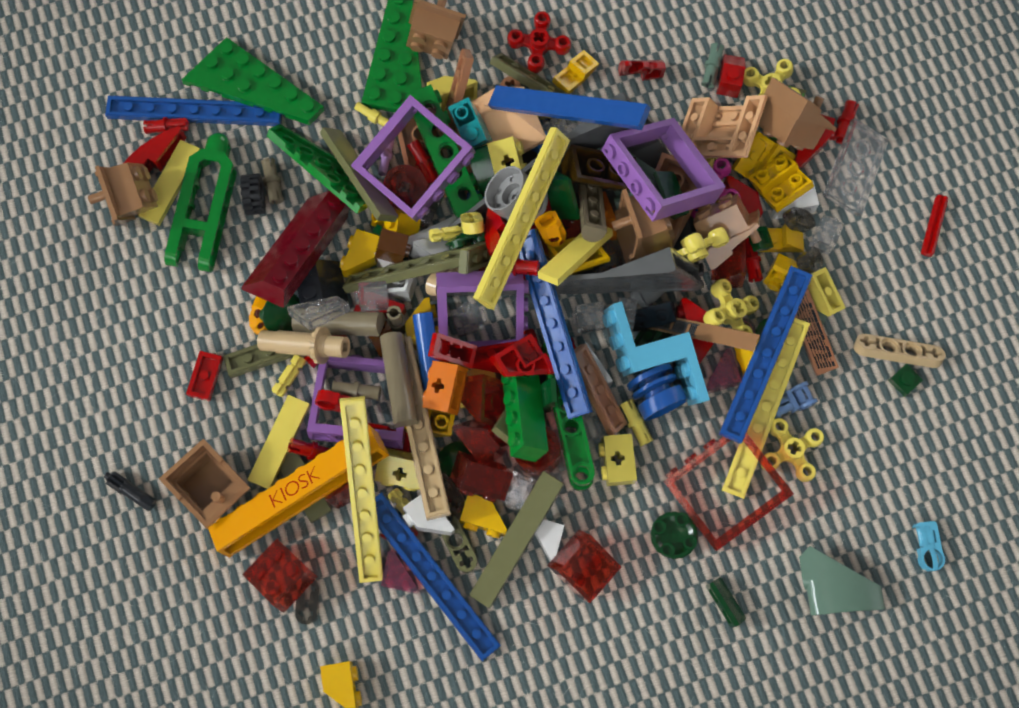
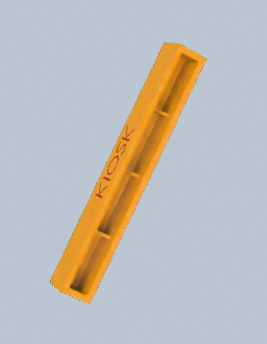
M368 424L372 466L388 457L389 453L379 433ZM344 440L337 442L328 451L318 454L314 460L306 465L298 467L295 472L286 478L278 480L272 487L259 492L253 499L239 505L227 516L219 518L208 528L216 551L230 558L347 483L348 474Z

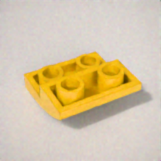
M785 152L748 177L758 193L777 213L814 187L812 180L799 170L798 164Z

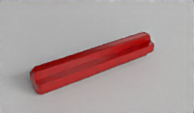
M941 194L935 197L921 249V254L927 257H931L935 253L948 203V197Z

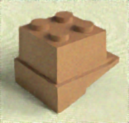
M414 0L409 19L411 28L406 46L415 52H425L431 54L436 59L447 60L454 39L459 37L466 15L445 8L447 0H438L436 5L424 0Z
M772 77L764 93L768 98L758 125L763 129L762 133L769 137L777 138L776 142L787 148L791 145L798 150H803L804 148L814 150L825 129L834 132L836 130V127L820 114L822 111L820 107L824 98L816 95L812 102Z
M124 163L113 167L95 166V175L99 180L102 191L88 195V200L90 204L106 200L114 226L136 220V215L158 207L157 193L151 188L149 182L151 178L149 170L143 164Z
M627 189L622 190L619 208L614 212L616 220L611 223L614 231H616L625 262L629 263L668 247L674 248L672 241L676 240L669 217L652 222L634 195L629 197Z
M731 193L724 195L718 199V203L713 205L701 206L695 214L693 225L696 232L700 233L703 239L708 238V233L719 227H723L729 236V242L719 248H714L713 246L706 248L709 255L705 259L711 270L716 269L733 254L732 250L748 236H750L753 244L762 240L757 231V228L760 227L759 209L748 214L738 193L733 196Z
M202 439L159 478L168 490L206 529L251 489L205 439Z

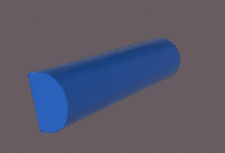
M432 312L412 315L423 391L427 388L428 370L432 365V361H438L428 357L432 334L435 333Z

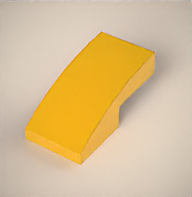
M583 50L569 61L565 69L553 77L552 83L570 94L595 71L600 63Z

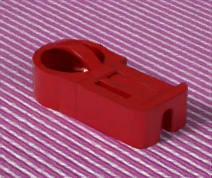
M318 390L315 405L323 410L341 412L340 398H348L349 396L340 395V393L330 390Z

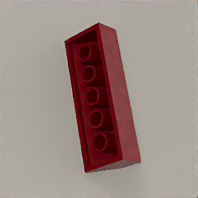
M331 191L309 197L242 285V290L284 308L347 220L349 207Z

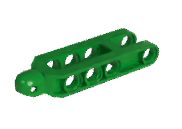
M213 133L207 139L205 149L202 148L189 156L165 250V265L178 267L181 253L185 250L188 235L203 237L198 257V269L205 272H212L214 269L237 176V171L229 159L231 145L224 134ZM211 161L218 162L221 168L207 222L192 220L190 217L192 210H195L194 201L197 189L200 190L199 181L202 169L210 165Z
M543 343L541 350L549 357L546 344ZM545 374L546 380L556 378L555 374ZM558 387L559 407H552L568 479L574 490L584 492L591 487L595 475L582 416L568 419L566 410L561 408L564 404ZM574 428L576 432L569 433L566 429ZM584 473L588 478L580 480L576 477V474Z

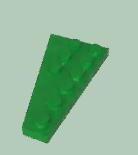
M388 0L361 101L368 108L395 113L405 102L406 94L422 88L418 52L406 46L411 28L409 19L413 0Z
M227 37L181 79L184 85L200 87L202 91L208 93L212 91L221 94L224 98L251 107L255 105L264 108V111L270 113L274 111L285 115V118L311 125L324 112L323 105Z
M281 124L269 128L267 137L356 214L368 208L333 154Z

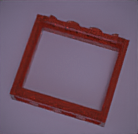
M747 432L743 442L781 491L717 539L674 483L732 440L722 437L716 441L713 438L703 446L705 451L698 456L696 453L690 455L684 460L685 466L679 470L677 467H674L665 474L667 479L663 481L715 551H718L794 494Z

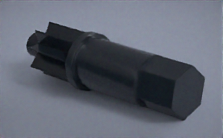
M107 472L104 475L106 479L105 484L120 495L123 494L147 511H150L155 506L157 501L155 498L117 472H112V474Z

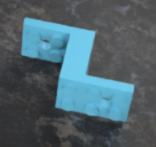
M622 301L614 303L603 310V323L606 328H609L611 335L609 343L612 350L616 351L618 358L616 359V366L618 371L622 372L623 377L675 362L674 371L677 379L681 380L682 387L688 397V406L710 400L689 332L636 347Z

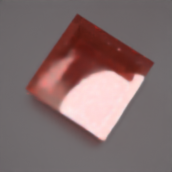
M458 451L450 475V479L455 483V487L460 489V493L468 496H474V493L483 495L482 498L490 502H496L497 499L505 501L513 477V473L503 463Z
M581 530L574 534L547 565L579 598L588 603L594 600L621 569L619 563L592 535Z
M278 539L242 574L275 608L283 613L318 577Z

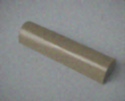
M577 183L582 237L589 242L600 241L607 232L603 189Z
M296 310L292 315V328L296 332L312 333L316 327H327L331 335L380 336L386 317L383 312Z
M401 332L385 333L380 336V344L394 428L418 424L404 336Z

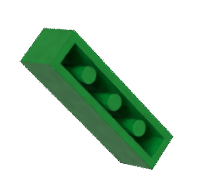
M502 375L501 382L504 391L503 402L506 409L510 456L536 462L549 451L539 375L504 377Z

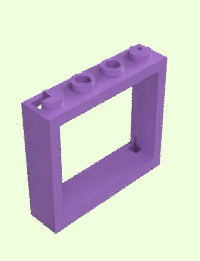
M410 95L351 166L417 222L429 213V207L434 201L438 202L443 197L444 189L449 183L453 184L458 179L460 170L464 166L467 167L471 164L470 161L473 159L476 151ZM418 111L462 149L417 203L410 208L370 174L368 169Z
M675 118L644 125L642 130L628 129L610 134L601 150L652 222L716 202L726 187ZM661 139L697 189L663 199L627 150V147Z
M473 271L468 274L458 272L436 273L439 333L448 336L447 293L476 292L485 271ZM510 273L503 291L516 290V339L464 342L480 347L518 341L527 335L524 334V330H528V318L524 316V312H528V298H524V293L529 292L528 280H524L523 274L513 276V273Z
M351 355L346 358L329 357L325 364H319L307 427L309 440L336 443L344 440L342 426L318 423L320 408L315 405V399L318 390L324 389L327 368L385 374L382 357H375L373 359L363 358L360 355ZM405 426L396 428V431L375 429L386 448L403 449L406 432Z

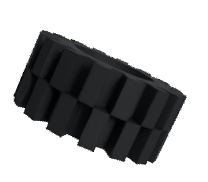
M261 174L241 175L240 192L245 214H265L266 200Z

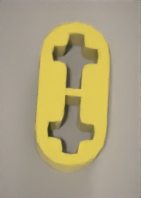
M469 212L460 215L461 228L464 234L473 235L484 232V222L481 213Z

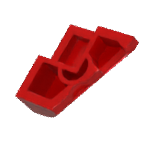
M622 60L618 66L619 76L641 73L642 81L663 78L666 70L663 60Z
M532 333L490 357L494 366L504 377L554 374L548 355L542 352Z

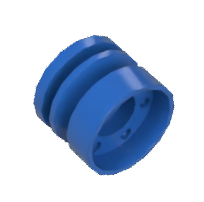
M669 363L647 369L627 384L629 391L637 390L632 394L633 399L645 398L637 407L644 421L658 418L688 401L682 385L670 387V384L677 379L676 374H669L673 370Z

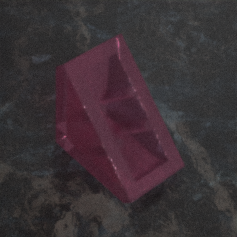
M729 348L723 353L706 385L708 394L736 387L741 382L733 353Z
M393 549L390 550L387 555L381 587L412 594L419 593V589Z

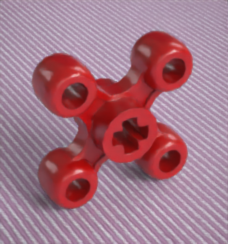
M540 11L535 15L534 26L536 29L531 34H524L518 29H513L507 36V43L512 49L529 48L532 54L528 58L527 65L528 69L534 73H540L545 65L543 55L548 50H553L559 55H566L571 49L569 37L560 35L557 38H552L549 36L546 30L550 27L551 18L545 11Z

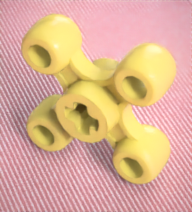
M781 59L777 62L775 73H769L765 76H762L755 67H748L745 69L743 83L748 87H758L761 91L759 95H764L772 77L783 83L785 79L792 76L793 63L789 59ZM791 87V89L801 94L797 88Z
M723 227L710 231L708 238L705 239L702 238L700 233L696 232L680 241L682 249L678 251L675 248L672 249L683 257H687L692 263H695L709 255L707 247L719 248L729 242V236Z
M727 279L715 281L711 285L710 291L715 298L720 300L721 306L707 311L703 316L704 323L715 326L730 324L732 329L753 333L751 327L744 324L743 317L759 309L758 299L753 295L742 299H733L730 281Z
M782 418L774 419L770 434L779 440L780 448L777 452H769L762 456L760 460L761 468L767 472H772L779 467L780 463L790 462L795 466L798 480L802 482L811 481L816 475V469L805 460L804 452L807 448H815L823 443V432L817 428H812L805 433L804 437L794 438L788 431L786 420ZM776 425L781 427V431L776 429ZM811 435L816 437V441L811 438ZM793 446V450H795L796 453L791 454V450H789L788 447ZM767 459L772 460L773 465H769ZM803 469L808 471V476L803 473Z

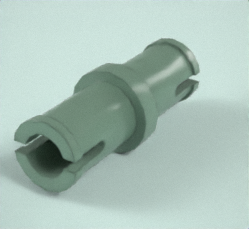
M718 43L711 44L708 60L704 64L705 73L701 83L705 88L707 83H709L708 88L715 87L718 71L722 67L720 62L725 48L722 44L719 45L718 49Z

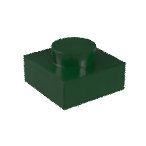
M767 226L757 228L762 239L760 242L753 244L750 236H748L749 243L754 252L774 247Z
M905 364L888 381L905 397L923 379L908 364Z

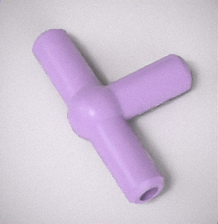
M395 139L380 155L381 162L378 170L380 176L387 175L389 162L393 157L392 149Z

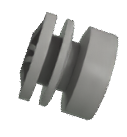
M507 166L499 170L492 177L485 191L487 207L508 221L529 175L515 166ZM548 193L545 195L535 220L546 210Z

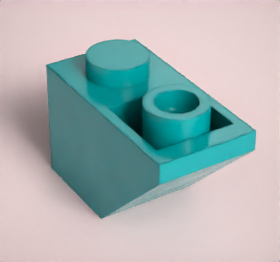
M469 97L448 107L461 138L471 145L473 149L492 141L484 120Z

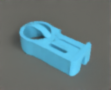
M929 521L914 524L912 528H916L920 546L917 549L919 566L928 572L940 570L945 564V556L942 550L937 523ZM928 550L931 553L933 568L927 566L924 561V555Z

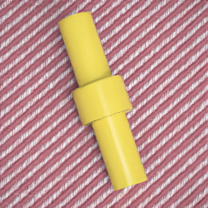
M357 102L354 107L356 111L365 115L367 120L374 124L378 123L384 127L389 121L378 110L370 109L360 102Z

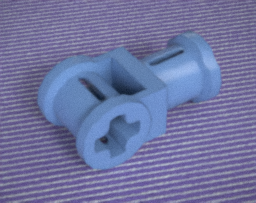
M807 381L792 387L783 394L775 419L781 418V415L789 411L791 413L802 411L818 402L817 398H813L807 386L809 384Z

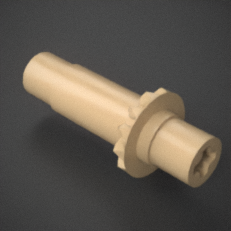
M316 327L312 333L261 330L257 337V346L260 351L310 356L315 364H325L329 357L346 358L350 352L349 338L332 336L327 327Z

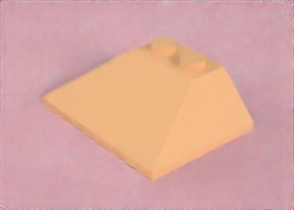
M494 89L472 101L485 122L492 138L491 142L513 136L522 142L524 153L544 143L546 134L537 115L494 110L488 106ZM455 126V130H454V131L456 132L457 135L460 136L459 131H458L457 127ZM457 145L460 152L462 148L459 145ZM470 164L466 167L468 173H473Z
M766 95L746 96L744 105L718 106L710 97L692 98L682 129L704 158H747L768 97Z

